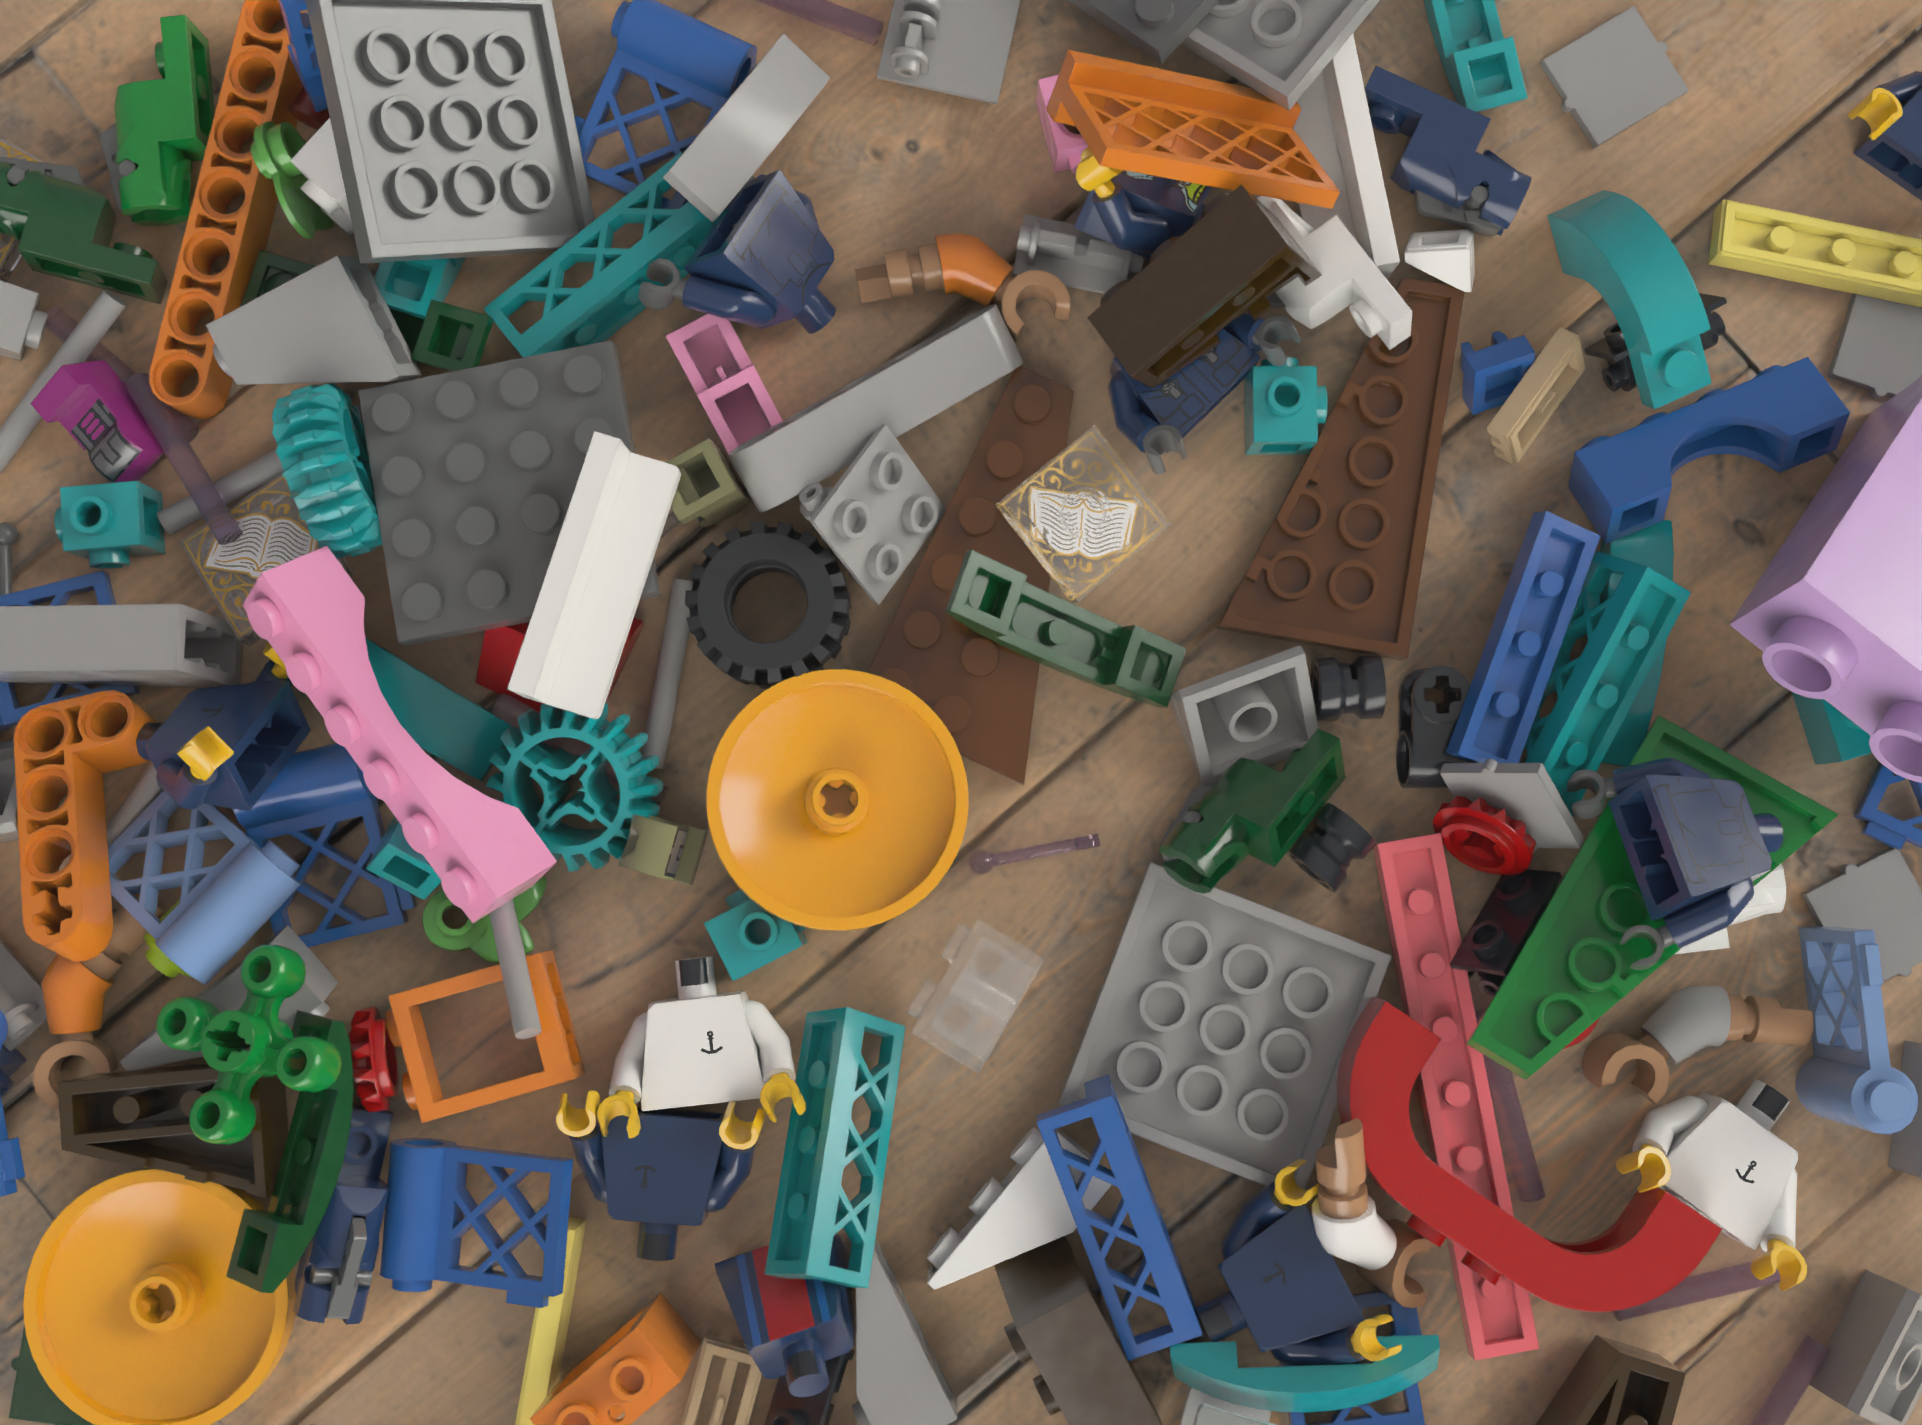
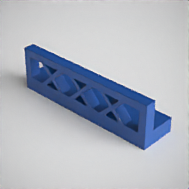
M1548 511L1533 513L1446 753L1469 763H1485L1486 759H1494L1498 763H1519L1601 535Z
M1109 1074L1084 1083L1086 1098L1036 1115V1122L1127 1360L1129 1361L1201 1336L1203 1333L1199 1316L1195 1310L1194 1299ZM1092 1116L1099 1139L1089 1159L1063 1149L1056 1129ZM1104 1152L1112 1170L1099 1165ZM1070 1166L1083 1171L1077 1184ZM1092 1176L1119 1187L1122 1198L1111 1219L1085 1208L1082 1197ZM1127 1212L1134 1229L1122 1224ZM1093 1226L1105 1231L1100 1243ZM1115 1236L1142 1248L1144 1258L1134 1278L1109 1268L1106 1263L1105 1257ZM1150 1272L1157 1288L1145 1284ZM1116 1286L1127 1290L1122 1302ZM1141 1296L1163 1306L1170 1324L1134 1336L1127 1317L1137 1297Z

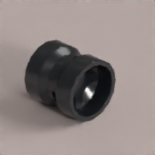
M1359 656L1352 664L1340 663L1334 657L1313 659L1310 683L1317 721H1335L1342 714L1354 713L1360 720L1380 719L1383 717L1386 704V681L1384 666L1379 656Z
M1326 803L1314 817L1315 830L1310 831L1307 836H1299L1286 854L1316 882L1329 891L1336 892L1347 879L1346 869L1349 867L1350 861L1352 859H1364L1374 848L1376 842L1353 818L1335 805Z

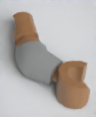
M1722 986L1686 987L1674 991L1641 1026L1644 1036L1640 1040L1632 1035L1621 1032L1606 1033L1595 1039L1585 1050L1581 1063L1582 1070L1586 1079L1600 1088L1615 1083L1618 1070L1622 1065L1636 1059L1638 1071L1631 1084L1640 1095L1657 1105L1665 1095L1669 1084V1067L1666 1061L1677 1065L1707 1046L1720 1047L1725 1040L1739 1041L1742 1037L1746 1042L1805 1047L1813 1033L1812 1010L1781 1008L1774 997L1747 996L1743 999L1738 994H1727Z

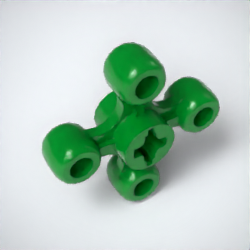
M265 944L254 948L246 955L242 962L240 973L242 983L247 989V996L237 1011L226 1010L220 1013L218 1008L207 1000L194 997H178L170 1000L163 1006L157 1016V1034L163 1043L176 1050L192 1052L202 1050L207 1064L219 1071L217 1082L213 1089L200 1095L190 1109V1127L195 1136L204 1142L231 1145L242 1141L251 1133L257 1115L255 1105L250 1099V1092L260 1077H271L277 1074L280 1081L292 1090L319 1092L329 1088L337 1080L341 1072V1056L335 1045L317 1037L300 1036L294 1038L289 1025L278 1018L279 1009L284 999L296 994L301 989L306 977L304 960L297 952L290 948Z

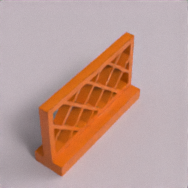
M1068 49L1046 110L1053 122L1077 127L1100 166L1233 191L1242 185L1254 195L1329 209L1333 208L1340 193L1339 189L1293 129L1302 109L1297 102L1288 111L1250 87Z

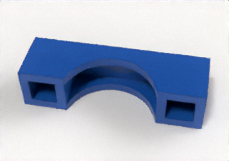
M1809 357L1783 367L1781 365L1771 366L1761 371L1752 380L1727 390H1712L1704 394L1693 404L1668 414L1666 412L1653 414L1634 428L1612 437L1600 436L1587 442L1580 450L1574 452L1568 488L1598 534L1601 535L1603 542L1607 544L1663 521L1672 488L1671 476L1688 462L1708 455L1734 454L1757 460L1776 472L1781 473L1837 450L1850 411Z

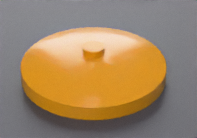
M847 669L812 671L781 681L762 692L739 712L727 728L713 756L708 776L707 817L709 830L719 859L730 877L752 901L767 912L792 924L815 930L851 931L864 929L893 919L915 906L938 885L949 870L962 843L967 824L969 797L966 771L957 745L947 727L937 714L911 691L881 676L862 671Z
M140 1168L110 1178L90 1188L71 1202L52 1222L43 1235L28 1270L23 1301L24 1325L29 1348L39 1372L56 1396L73 1412L94 1425H211L243 1404L269 1378L279 1363L292 1332L295 1318L293 1309L297 1295L295 1291L296 1276L293 1267L289 1275L273 1293L259 1292L226 1277L244 1209L267 1211L251 1194H247L246 1190L214 1182L204 1184L184 1179V1175L155 1168Z

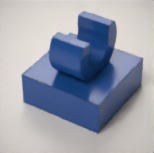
M1494 332L1491 335V346L1478 351H1474L1468 341L1461 343L1462 399L1472 415L1503 405L1534 363L1535 351L1525 335L1509 340L1502 332Z

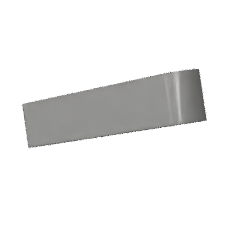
M993 304L965 317L732 450L728 457L758 511L764 512L798 495L808 485L819 483L852 464L881 424H886L895 438L1015 370L1024 363V359L996 304Z

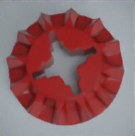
M1456 796L1450 803H1442L1433 819L1434 832L1441 833L1442 843L1445 848L1460 862L1475 870L1489 874L1515 875L1525 871L1534 857L1533 851L1537 842L1531 835L1525 833L1526 824L1522 820L1511 819L1506 815L1505 807L1496 809L1489 806L1484 798H1478L1472 802L1466 797Z
M372 1006L355 1011L351 1020L349 1037L353 1077H355L357 1095L361 1098V1104L368 1112L389 1110L391 1096L397 1095L399 1070L397 1051L389 1037L386 1018H381L378 1008Z

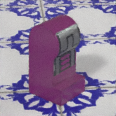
M105 360L62 365L30 403L47 423L59 421L83 450L88 451L89 459L94 468L113 483L139 482L164 454L168 446L166 437L160 427Z

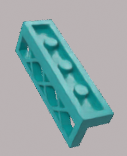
M682 152L483 308L494 319V323L523 358L607 340L647 308L638 297L641 283L651 282L656 286H665L661 282L648 279L646 276L648 266L657 259L671 261L679 270L680 279L685 278L689 274L684 269L685 265L718 217L713 222L710 221L690 202H687L680 209H661L663 194L672 187L663 177L679 159ZM626 223L644 224L642 239L630 249L612 248L614 233ZM575 263H595L592 279L580 288H562L565 271ZM528 301L545 302L542 318L523 334H520L507 318Z
M1596 551L1590 564L1524 747L1527 750L1525 763L1543 764L1572 817V804L1582 800L1587 789L1567 792V784L1570 777L1580 770H1592L1594 772L1598 770L1691 594L1687 589L1648 566ZM1612 573L1622 575L1612 597L1600 604L1599 596ZM1587 634L1588 643L1581 656L1570 662L1569 654L1576 640ZM1557 691L1558 700L1549 715L1541 719L1540 709L1546 697Z
M849 1007L806 1013L795 1082L806 1102V1110L799 1116L792 1100L765 1274L785 1279H817L852 1288L869 1287L905 1026ZM864 1032L882 1037L878 1064L870 1071L861 1055ZM863 1095L871 1114L869 1128L859 1135L851 1119L853 1102ZM853 1160L861 1175L859 1194L849 1201L841 1186L843 1168ZM842 1228H844L852 1243L848 1269L829 1265L833 1236Z

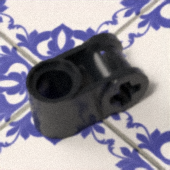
M1442 665L1415 670L1406 676L1400 685L1398 693L1399 737L1396 748V770L1400 786L1403 788H1448L1440 775L1443 764L1469 763L1446 753L1470 688V684L1465 676L1453 667ZM1433 687L1436 690H1443L1444 702L1435 704L1432 701H1425L1424 689Z

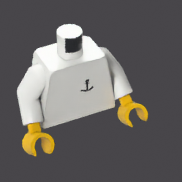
M713 956L675 960L678 998L656 1000L649 1004L647 1012L635 1018L615 1058L609 1087V1097L603 1100L597 1111V1119L604 1137L608 1135L609 1122L616 1116L624 1115L629 1117L627 1123L629 1138H634L641 1129L636 1106L640 1100L642 1111L760 1098L765 1112L774 1123L777 1122L774 1108L780 1099L792 1097L794 1107L799 1116L805 1112L806 1102L797 1084L794 1082L796 1075L790 1040L787 1034L762 1003L748 999L746 991L717 993Z
M1754 1079L1736 1107L1723 1098L1703 1092L1697 1097L1688 1095L1650 1110L1646 1114L1634 1141L1633 1152L1621 1156L1616 1161L1617 1170L1621 1174L1634 1170L1640 1172L1642 1181L1637 1187L1640 1193L1660 1187L1722 1228L1721 1232L1729 1238L1754 1250L1760 1244V1247L1765 1252L1753 1259L1750 1265L1751 1272L1756 1278L1763 1280L1773 1275L1777 1268L1780 1274V1290L1785 1291L1801 1283L1807 1275V1264L1801 1253L1795 1249L1798 1174L1795 1166L1798 1161V1152L1770 1132L1790 1101L1771 1086Z

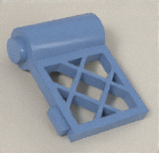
M162 791L108 847L111 895L155 938L158 948L170 960L191 977L207 985L301 885L293 876L300 865L271 840L261 849L217 805L202 803L199 807L192 809L189 829L167 833L168 819L180 806ZM208 819H209L214 825H209V826H207V825H208ZM229 838L235 844L215 866L202 868L205 842ZM187 845L184 871L161 874L164 849ZM146 852L142 878L121 881L115 875L133 854ZM182 887L180 903L161 922L156 917L159 890ZM140 893V899H138L134 894Z
M1829 926L1798 927L1808 1010H1812L1814 1018L1812 1033L1814 1056L1802 1064L1796 1076L1795 1089L1799 1101L1808 1111L1819 1117L1880 1134H1892L1902 1131L1912 1122L1917 1112L1918 1095L1914 1084L1907 1075L1890 1065L1881 985H1883L1879 945L1875 942L1874 930Z

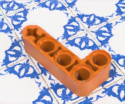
M116 690L96 692L38 706L29 710L21 717L14 733L24 929L32 941L73 961H87L97 957L108 946L113 932L103 774L147 762L148 760L143 759L138 753L136 738L145 723L158 722L126 694ZM124 723H126L124 728L118 734L115 735L118 728ZM62 738L60 744L54 748L56 743ZM67 795V798L65 799L64 803L58 809H56L60 800H62ZM71 855L68 864L59 871L63 860Z

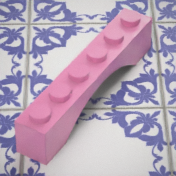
M324 546L260 574L242 605L247 612L251 627L258 636L270 643L285 664L287 675L292 684L299 691L306 693L324 718L326 729L331 738L337 744L346 748L362 770L365 783L371 793L386 803L401 824L408 844L416 852L422 854L441 879L442 888L447 898L455 906L462 908L470 921L474 923L531 888L557 860L519 808L490 798L455 778L428 756L399 723L380 691L368 658L364 632L365 597L328 546Z

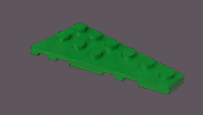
M1658 716L1652 723L1628 766L1665 757L1675 758L1707 773L1713 779L1735 780L1743 787L1753 814L1769 813L1778 818L1783 829L1782 845L1777 851L1769 853L1772 860L1771 870L1753 881L1754 886L1839 815L1661 716ZM1608 801L1466 1043L1525 1080L1681 949L1676 943L1665 947L1656 964L1649 969L1636 970L1630 967L1633 963L1652 956L1653 948L1650 942L1644 938L1635 937L1627 943L1619 945L1625 932L1631 927L1647 925L1657 929L1665 925L1663 918L1651 920Z

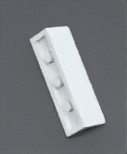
M1352 34L1297 100L1302 109L1293 127L1294 131L1339 189L1340 193L1332 209L1297 202L1296 204L1299 216L1314 230L1334 216H1337L1386 279H1388L1400 263L1354 35Z
M594 431L507 688L508 690L522 697L592 719H598L601 716L681 477V472L677 466L632 453L621 439Z

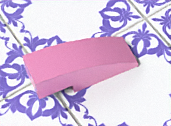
M705 313L665 334L728 454L738 446L783 421L728 319Z

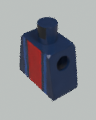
M838 1233L833 1236L829 1265L848 1269L850 1257ZM769 1245L715 1263L717 1276L744 1343L764 1378L774 1379L786 1375L789 1392L796 1397H810L824 1391L829 1385L825 1361L849 1353L854 1346L852 1287L817 1279H785L765 1274Z

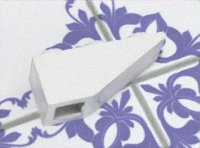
M1035 1127L1021 1139L1012 1151L1010 1158L1016 1162V1165L1001 1183L993 1177L990 1178L972 1199L968 1208L975 1214L963 1229L957 1233L950 1227L928 1253L926 1259L933 1265L928 1270L927 1284L934 1290L1068 1235L1077 1228L1042 1135ZM1060 1128L1056 1129L1063 1149L1089 1159L1090 1154ZM1070 1166L1077 1184L1083 1171ZM1092 1176L1082 1197L1085 1208L1092 1210L1112 1184Z

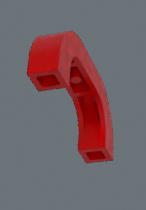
M1375 997L1370 999L1350 1031L1343 1048L1337 1077L1338 1111L1341 1124L1356 1118L1362 1122L1366 1174L1382 1191L1412 1213L1406 1223L1407 1226L1439 1248L1447 1237L1467 1250L1461 1262L1495 1286L1503 1275L1540 1299L1565 1308L1588 1312L1616 1311L1642 1305L1673 1289L1699 1265L1722 1231V1228L1659 1187L1643 1193L1637 1190L1618 1220L1603 1233L1584 1241L1560 1242L1539 1235L1435 1164L1420 1148L1413 1134L1409 1117V1101L1417 1076L1441 1041V1038L1387 1001Z

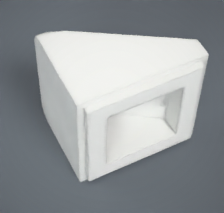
M1461 229L1415 232L1410 235L1404 253L1406 263L1464 292H1472L1475 278L1474 231Z

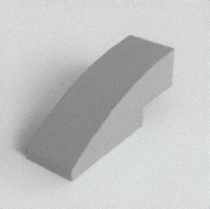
M782 34L674 163L663 179L713 222L792 128L830 80V77L785 34Z

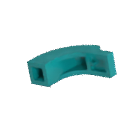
M1606 190L1597 192L1547 215L1563 273L1590 283L1601 294L1612 310L1627 346L1642 405L1657 409L1712 384L1700 338L1701 333L1711 329L1703 302L1681 255L1654 218L1630 198Z

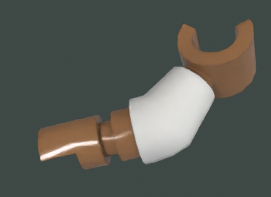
M1358 1118L1337 1127L1335 1144L1324 1146L1315 1154L1317 1181L1320 1183L1318 1186V1197L1312 1204L1316 1235L1323 1248L1329 1254L1355 1264L1357 1273L1366 1282L1401 1306L1411 1309L1421 1307L1427 1302L1424 1289L1420 1283L1406 1275L1405 1270L1410 1258L1415 1253H1428L1433 1243L1407 1226L1405 1221L1398 1219L1384 1221L1376 1213L1375 1201L1368 1196L1367 1186L1364 1183L1366 1179L1363 1125Z

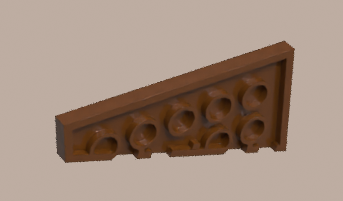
M1403 277L1398 283L1395 290L1412 310L1411 336L1391 350L1388 349L1377 334L1369 338L1318 434V442L1308 453L1216 629L1397 660L1408 658L1464 291L1447 284Z
M1020 365L1014 370L867 673L893 681L923 700L947 727L961 756L1024 785L1039 663L979 634L945 612L965 553L968 550H974L1026 574L1025 582L1049 592L1051 571L999 505L1066 451L1074 391ZM1064 456L1060 461V469L1062 473H1064L1066 456ZM1055 462L1048 469H1054L1058 471L1057 462ZM1045 472L1041 477L1044 487L1029 484L1023 490L1018 503V522L1032 544H1035L1042 551L1049 552V554L1039 553L1047 564L1049 556L1052 555L1050 560L1052 568L1053 552L1040 543L1032 542L1028 536L1027 487L1060 492L1062 489L1063 477L1054 472ZM1038 476L1036 479H1034L1032 482H1036V483L1040 484V483H1039V476ZM1054 476L1059 480L1060 486L1058 490H1056L1057 482L1053 479V484H1050L1049 477ZM1019 492L1002 505L1015 523V507Z

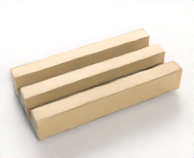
M1559 327L1490 422L1487 431L1488 434L1492 435L1490 441L1496 447L1494 449L1496 457L1512 465L1516 462L1518 463L1586 369L1579 335Z
M707 1333L703 1341L681 1425H696L714 1355L726 1358L708 1425L723 1424L739 1362L751 1366L735 1425H749L762 1373L751 1357L747 1347L744 1346V1342L733 1339L731 1342L720 1340L718 1335Z

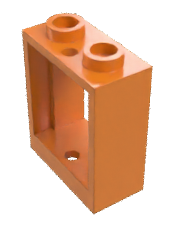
M553 950L526 956L542 1032L535 1037L544 1069L446 1098L443 1097L419 1004L502 981L500 964L388 996L391 1009L386 1011L385 1016L387 1031L395 1047H402L408 1070L402 1076L403 1091L409 1107L412 1110L418 1109L421 1123L571 1081L586 1073Z
M659 1293L563 1375L531 1416L530 1420L534 1425H631L681 1382L702 1342L664 1295ZM625 1412L624 1418L617 1420V1418Z

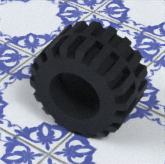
M764 521L750 523L751 529L740 532L737 527L725 532L727 540L719 546H716L713 542L709 544L703 551L707 558L701 566L694 564L689 575L694 582L692 590H686L685 605L690 610V617L686 618L690 632L695 635L698 641L697 646L703 654L721 671L736 681L746 685H757L761 689H769L791 677H798L812 671L825 670L824 664L831 657L835 660L842 649L840 644L844 635L848 636L851 623L849 620L851 600L845 578L836 559L828 548L824 549L819 544L816 537L806 531L803 534L796 532L790 524L778 522L777 527H767ZM766 572H782L791 575L802 585L807 597V611L801 625L790 636L772 643H759L747 638L738 629L733 618L734 602L742 586L751 578Z

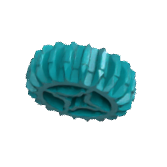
M334 383L320 386L309 385L293 390L290 395L277 399L272 414L274 423L272 434L277 442L276 454L281 461L282 475L290 489V498L294 499L299 509L300 519L306 522L310 536L318 541L320 548L328 546L336 559L349 555L356 557L376 550L378 546L383 544L364 424L358 408L352 405L350 396Z
M605 702L602 714L598 719L585 717L547 704L541 705L540 714L530 709L518 717L520 728L511 726L502 733L500 739L506 748H499L493 752L489 760L502 772L495 773L489 777L486 787L503 793V797L499 798L498 801L519 808L557 862L563 855L569 872L578 871L585 864L586 859L594 869L604 867L610 860V854L616 859H620L629 838L633 814L650 818V816H658L660 806L651 800L650 797L657 796L663 790L664 782L646 775V773L659 765L660 757L656 755L642 757L638 749L648 741V734L641 732L630 738L624 732L629 726L630 715L621 714L612 722L607 721V702ZM566 737L581 740L590 744L591 747L582 755H573L561 747L555 751L544 741L551 738ZM608 762L612 765L618 779L620 800L617 798L619 791L609 783L606 776ZM587 766V769L579 779L583 786L577 791L581 792L579 794L576 793L564 802V799L572 790L568 782L574 778L570 776L575 775ZM533 779L536 780L543 790V805L536 794ZM567 814H578L589 822L596 818L605 827L579 829L560 821Z

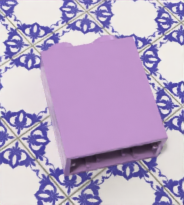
M1922 376L1869 414L1729 624L1763 651L1762 661L1764 667L1775 681L1798 695L1826 700L1870 735V749L1882 765L1901 777L1922 783Z

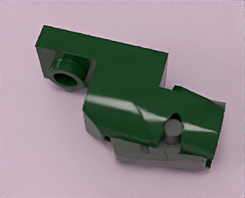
M0 156V232L20 241L18 250L32 271L161 304L168 281L158 260H154L153 255L148 251L127 243H114L113 248H109L116 215L105 196L96 189L84 185L81 174L76 167Z
M1317 729L1302 749L1297 748L1289 755L1282 773L1255 760L1241 757L1225 770L1214 785L1194 787L1176 820L1172 821L1160 843L1159 853L1162 854L1163 860H1165L1162 866L1167 874L1180 885L1194 892L1205 894L1210 893L1216 884L1236 868L1248 855L1276 867L1346 778L1340 738Z

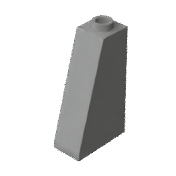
M183 604L0 606V682L182 688L238 685L241 682L243 635L239 636L231 622ZM235 624L240 633H242L244 627Z

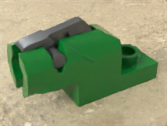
M186 15L160 17L162 42H157L155 45V58L163 79L119 85L114 103L116 123L100 136L117 207L122 211L123 215L131 217V222L141 226L173 225L188 219L193 167L191 162L203 161L215 115L209 42Z

